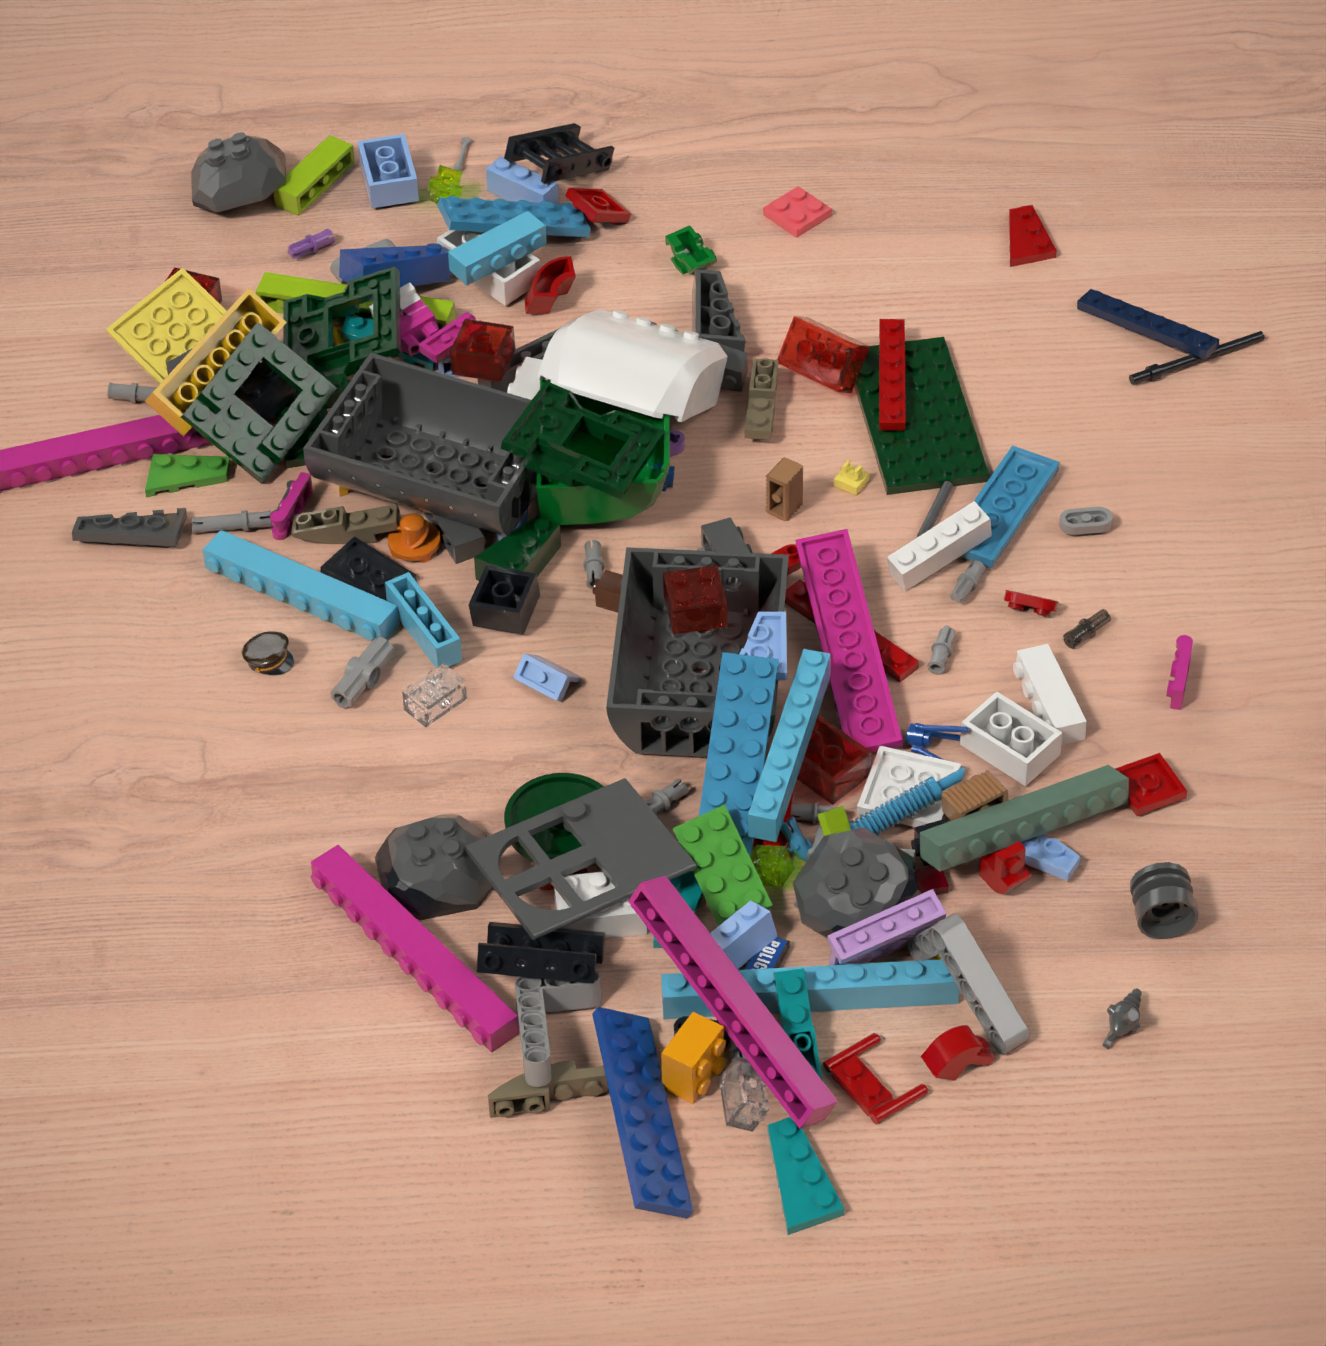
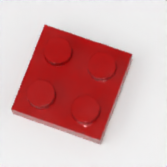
M568 188L565 197L572 202V205L576 209L583 211L587 215V219L594 223H628L632 215L603 189Z
M1160 753L1115 768L1129 778L1128 805L1136 816L1187 798L1186 788Z

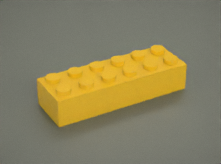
M248 288L151 393L145 402L184 436L192 426L184 421L181 416L208 385L254 325L259 322L275 336L287 322Z

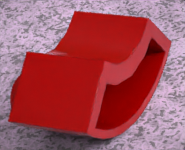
M571 256L553 259L540 268L525 299L526 314H549L557 296L568 294L576 278Z

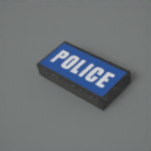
M777 937L751 957L743 970L779 968L790 948V941Z

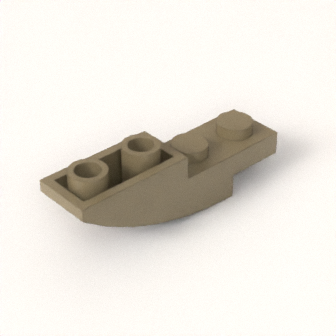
M768 358L753 359L745 423V438L769 440L771 438L779 360Z
M394 504L346 513L344 506L296 514L293 515L292 536L305 541L325 544H346L354 536L364 543L377 542L378 533L398 530L400 510L398 505Z
M575 1060L551 1064L552 1080L549 1084L541 1087L528 1085L523 1073L488 1094L490 1118L549 1111L550 1100H567L574 1097L608 1093V1084L604 1066L576 1069Z

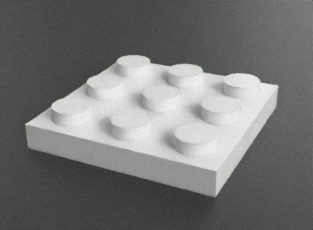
M880 746L857 805V814L865 815L866 812L870 813L872 809L875 811V807L878 806L880 808V805L882 803L885 805L886 801L890 803L891 798L895 800V796L898 795L900 797V793H904L906 790L909 791L911 787L914 788L920 782L924 783V780L931 776L936 781H939L960 769L961 764ZM942 800L937 803L934 801V804H929L928 808L924 806V810L921 811L919 809L920 812L915 813L913 816L909 814L910 817L908 819L905 818L902 822L900 821V824L917 827L944 819L945 814L942 811Z

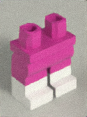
M409 282L400 288L401 353L405 351L410 356H413L419 352V342L439 331L435 315L424 304L413 285ZM372 304V305L369 306V307H370V310H371V313H372V316H373V304Z

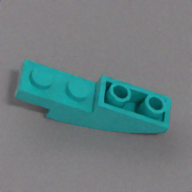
M804 968L774 972L780 1026L823 1081Z

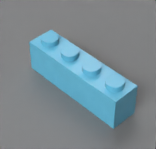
M526 211L448 251L449 271L468 286L547 245L546 225L529 211Z
M408 572L385 582L387 601L397 605L399 621L435 668L441 671L461 662L462 652L459 636L411 574Z

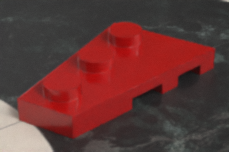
M1033 205L1009 209L1010 267L1056 258L1057 250Z

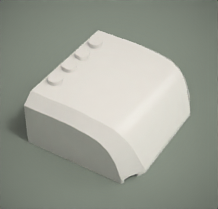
M598 309L569 321L555 332L544 354L537 379L547 381L550 379V383L565 388L574 394L648 416L662 418L663 414L674 415L678 422H682L716 406L728 356L718 343L699 338V334L696 332L684 331L682 333L675 331V327L672 325L660 324L658 326L651 324L652 320L648 318H630L628 313L624 311L613 310V312Z

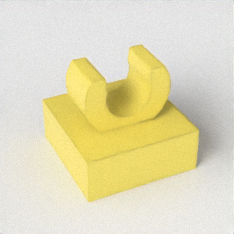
M847 460L841 467V471L834 478V487L857 495L869 481L870 473L864 471L860 465L858 467L850 465V461Z

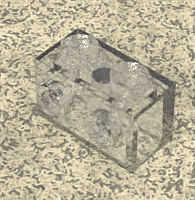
M443 663L402 691L404 710L426 728L467 700L466 681Z
M735 1056L719 1077L726 1126L753 1132L758 1124L765 1119L770 1110L766 1084L747 1059Z

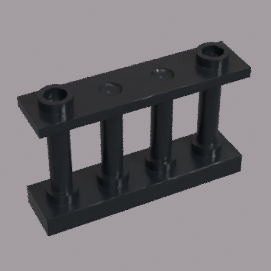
M576 123L510 136L504 159L510 163L525 159L543 169L541 182L545 184L609 169L615 147L607 146L594 149L579 139L581 127Z
M489 922L487 943L478 944L477 973L594 984L596 963L602 964L604 961L605 932L560 928L533 940L521 924Z

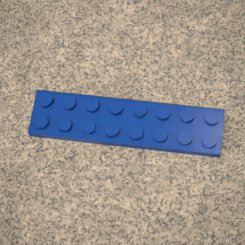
M597 1007L592 1015L634 1208L688 1218L693 1213V1207L666 1090L662 1083V1073L649 1018Z

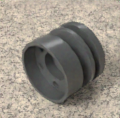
M1170 862L1148 865L1136 872L1130 880V892L1133 904L1135 905L1137 925L1141 933L1155 939H1172L1184 935L1198 922L1199 914L1196 900L1193 896L1191 878L1187 869L1181 865Z

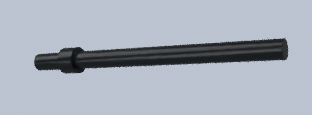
M1262 331L1220 344L1219 348L1207 359L1263 341L1264 334ZM1191 354L1161 365L1153 364L1147 366L1143 371L1129 375V381L1132 385L1145 380L1153 381L1161 378L1163 374L1196 364L1205 359Z

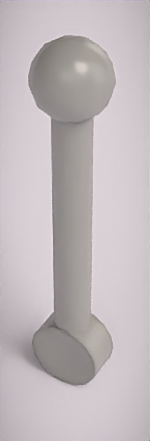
M469 137L462 138L463 146L458 162L454 164L456 171L463 169L462 162L467 147L471 145Z

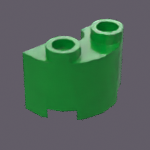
M690 225L665 236L666 246L670 245L674 257L670 259L681 274H692L696 269H703L717 262L714 251L709 250L708 247H703L704 243L701 235L696 233Z

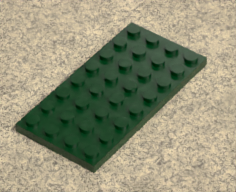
M944 337L905 341V431L879 430V345L845 349L846 361L887 495L941 488L945 481L951 482L953 486L983 483L989 480V472Z

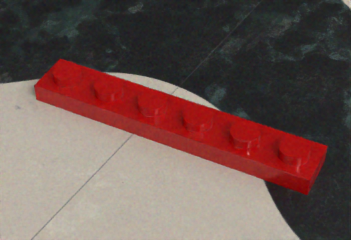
M879 319V430L905 431V319Z
M798 580L786 589L785 603L815 623L806 584L802 580ZM874 630L885 673L901 682L919 668V661Z

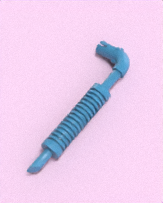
M965 766L939 781H936L931 776L924 780V783L920 782L914 788L911 787L909 791L906 790L904 793H900V797L898 795L895 796V800L891 798L890 803L886 801L885 805L883 803L880 805V808L878 806L875 807V811L872 809L870 813L866 812L865 816L861 815L860 819L858 817L855 818V821L849 822L851 830L864 827L879 835L880 831L884 832L885 829H890V826H895V823L899 824L905 818L908 819L910 817L909 814L913 816L915 813L920 812L919 809L921 811L924 810V806L928 808L929 804H934V801L937 803L942 800V791L962 780ZM795 817L786 819L787 823L783 821L781 831L790 846L788 850L789 852L793 851L798 858L807 862V853L812 848V845L808 838H804L795 821Z

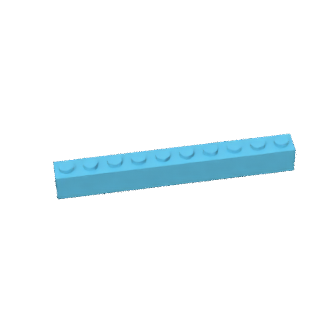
M942 959L738 970L771 1014L778 1013L774 972L804 968L811 1012L958 1004L959 987ZM682 973L661 974L663 1019H679L683 1016H690L692 1012L703 1017H715Z

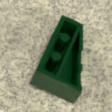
M535 516L474 557L476 580L479 581L486 565L535 573L538 577L561 547L560 524Z

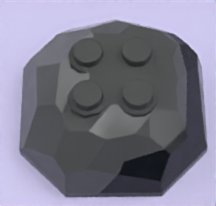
M242 132L236 133L224 140H211L208 143L209 146L197 157L191 171L192 202L195 207L221 212L265 200L287 182L284 153L269 140L248 136Z
M456 814L438 815L394 828L375 856L381 886L418 920L477 909L493 890V887L466 853L465 846L487 836L468 820Z
M864 827L823 836L793 881L801 923L825 938L834 932L922 894L913 857Z

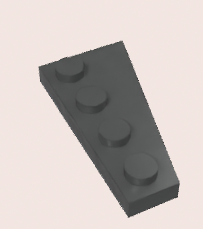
M177 508V513L164 514V510H153V515L137 516V512H130L120 518H114L112 514L77 517L72 530L73 541H83L86 543L104 542L110 544H135L138 546L176 547L187 518L186 508Z

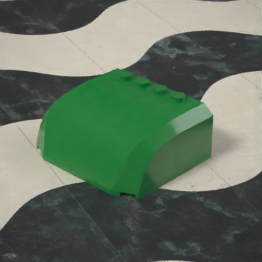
M540 380V388L547 380ZM572 393L582 408L599 415L614 410L620 411L665 430L664 437L622 499L579 481H575L571 487L537 473L536 489L540 517L560 525L616 521L641 514L653 506L660 496L670 468V415L663 414L662 418H656ZM576 430L565 445V448L610 466L616 454L620 452L626 442L607 435L604 441Z

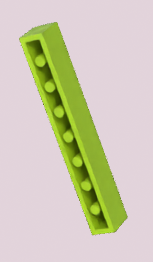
M265 272L256 289V295L276 313L283 314V301L305 294L329 297L342 293L347 285ZM419 296L435 315L439 330L456 319L455 301ZM373 300L360 304V311L349 315L373 319L369 307L373 304ZM346 316L333 319V322L344 323Z

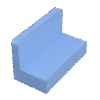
M525 653L513 677L517 681L556 701L563 700L570 682L579 683L581 680L580 676L539 655Z

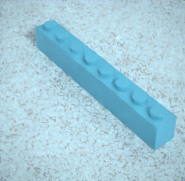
M220 530L202 549L205 568L211 572L221 574L234 582L244 584L257 592H262L278 601L292 605L300 611L308 612L321 620L338 625L342 629L354 632L367 640L373 641L379 637L387 639L399 625L397 605L223 530Z
M803 649L748 813V837L773 842L777 841L830 679L831 654Z

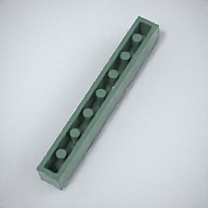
M1106 765L920 832L921 858L938 871H943L1006 848L1018 841L1022 842L1127 804L1129 803V778L1110 765Z

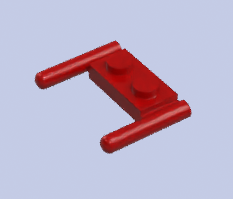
M872 1033L823 1062L825 1070L832 1074V1078L867 1116H870L874 1124L880 1123L928 1093L927 1086L920 1084L898 1098L893 1099L892 1094L861 1062L857 1056L880 1043L881 1039L877 1033Z

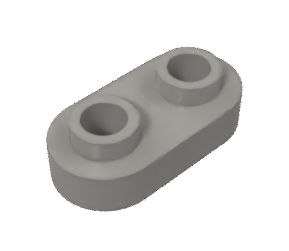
M1104 507L1068 509L1060 515L1059 526L1064 533L1069 535L1102 533L1111 528L1113 515L1110 510Z

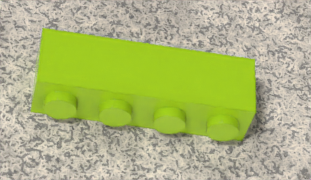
M329 135L309 155L305 156L294 169L290 170L286 175L287 182L273 192L275 206L299 216L355 163L353 144Z

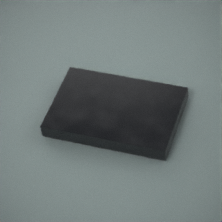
M355 536L320 567L321 573L386 601L385 582L408 572L416 581V574Z

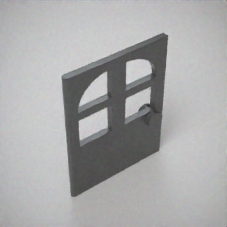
M626 778L465 846L466 853L533 940L631 898L641 882L662 876L672 880L697 868L692 858ZM563 822L564 828L572 832L582 846L550 860L532 835ZM519 842L537 866L504 879L499 870L500 858L509 846ZM596 863L615 888L583 902L564 877ZM551 883L570 908L561 910L541 909L526 903L519 896Z

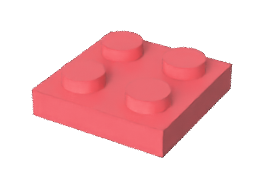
M797 186L763 207V215L797 238L831 217L832 208Z

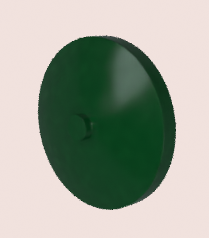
M551 773L534 778L519 787L510 797L504 812L505 829L604 786L589 777L574 773ZM563 822L532 835L550 860L582 846L572 832L564 828ZM519 842L512 844L518 853L533 861Z

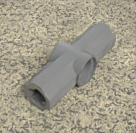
M382 637L374 639L359 658L354 656L349 660L345 669V675L330 692L331 699L338 706L344 709L351 707L366 688L371 689L377 684L381 669L394 654V647L387 639Z

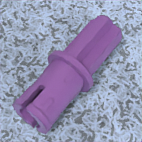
M325 229L315 235H306L305 239L288 246V254L293 259L310 252L314 254L319 248L335 242L334 237L329 238L333 233L330 229Z

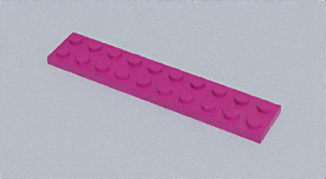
M848 529L795 540L822 652L831 654L829 680L849 758L878 752L880 746L889 748L902 747L903 739Z

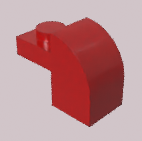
M1018 841L1006 848L981 856L979 876L992 890L999 894H1004L1027 882L1031 877V873L1024 867L1026 848Z
M961 1025L951 1028L938 1036L921 1055V1058L935 1078L955 1081L968 1064L989 1066L994 1061L995 1056L990 1051L989 1044L984 1038L974 1035L968 1025Z

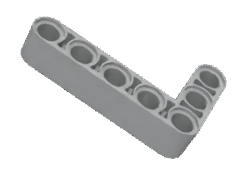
M952 914L908 940V950L916 961L928 960L937 954L940 955L992 1045L1000 1054L1005 1055L1029 1040L1030 1035L1025 1023L962 918L957 914Z
M596 970L594 984L530 977H518L515 980L524 1077L528 1085L541 1087L549 1084L552 1080L545 1012L586 1009L598 1006L602 1001L600 973Z

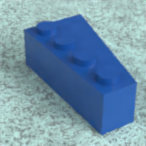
M430 243L424 246L340 249L339 277L346 283L391 267H396L400 272V288L409 282L413 286L450 281L448 251L437 243Z

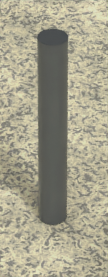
M945 481L942 484L917 537L933 527L953 488L951 482Z

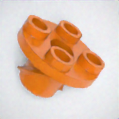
M414 513L405 515L401 519L399 526H397L398 530L390 531L388 534V547L391 556L407 561L428 562L439 549L441 543L440 533L436 526L424 520L421 515Z

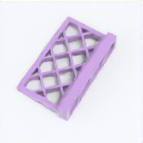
M929 890L828 935L827 941L832 948L829 965L869 963L907 946L908 940L937 924L938 921L945 919L947 913L934 890Z

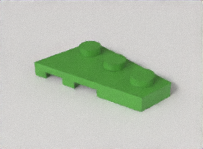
M153 454L145 488L146 498L155 496V492L169 490V493L178 492L179 487L193 485L198 488L227 482L231 465L230 458L228 456Z

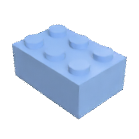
M405 134L358 141L359 161L371 208L419 201L417 177Z

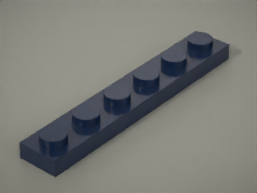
M1090 289L1077 301V309L1205 360L1219 348L1220 339L1103 294L1097 290Z

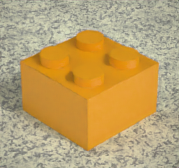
M695 1012L691 1013L661 1053L662 1083L665 1086L666 1092L691 1104H694L700 1095L706 1094L711 1080L715 1074L719 1075L723 1071L726 1064V1059L724 1058V1048L726 1045L724 1026Z

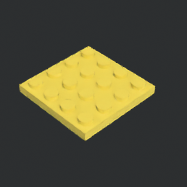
M182 268L106 328V331L160 385L168 376L166 363L194 348L227 311Z

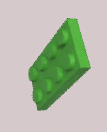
M725 804L673 828L680 845L696 864L697 868L692 871L718 926L750 900L767 910L774 908Z

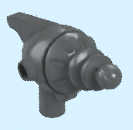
M1133 989L1132 993H1128L1123 1001L1117 1002L1115 1005L1111 1004L1107 1009L1110 1031L1102 1044L1106 1049L1109 1048L1117 1036L1125 1035L1130 1031L1137 1032L1140 1028L1138 1023L1140 1019V997L1142 995L1140 989Z

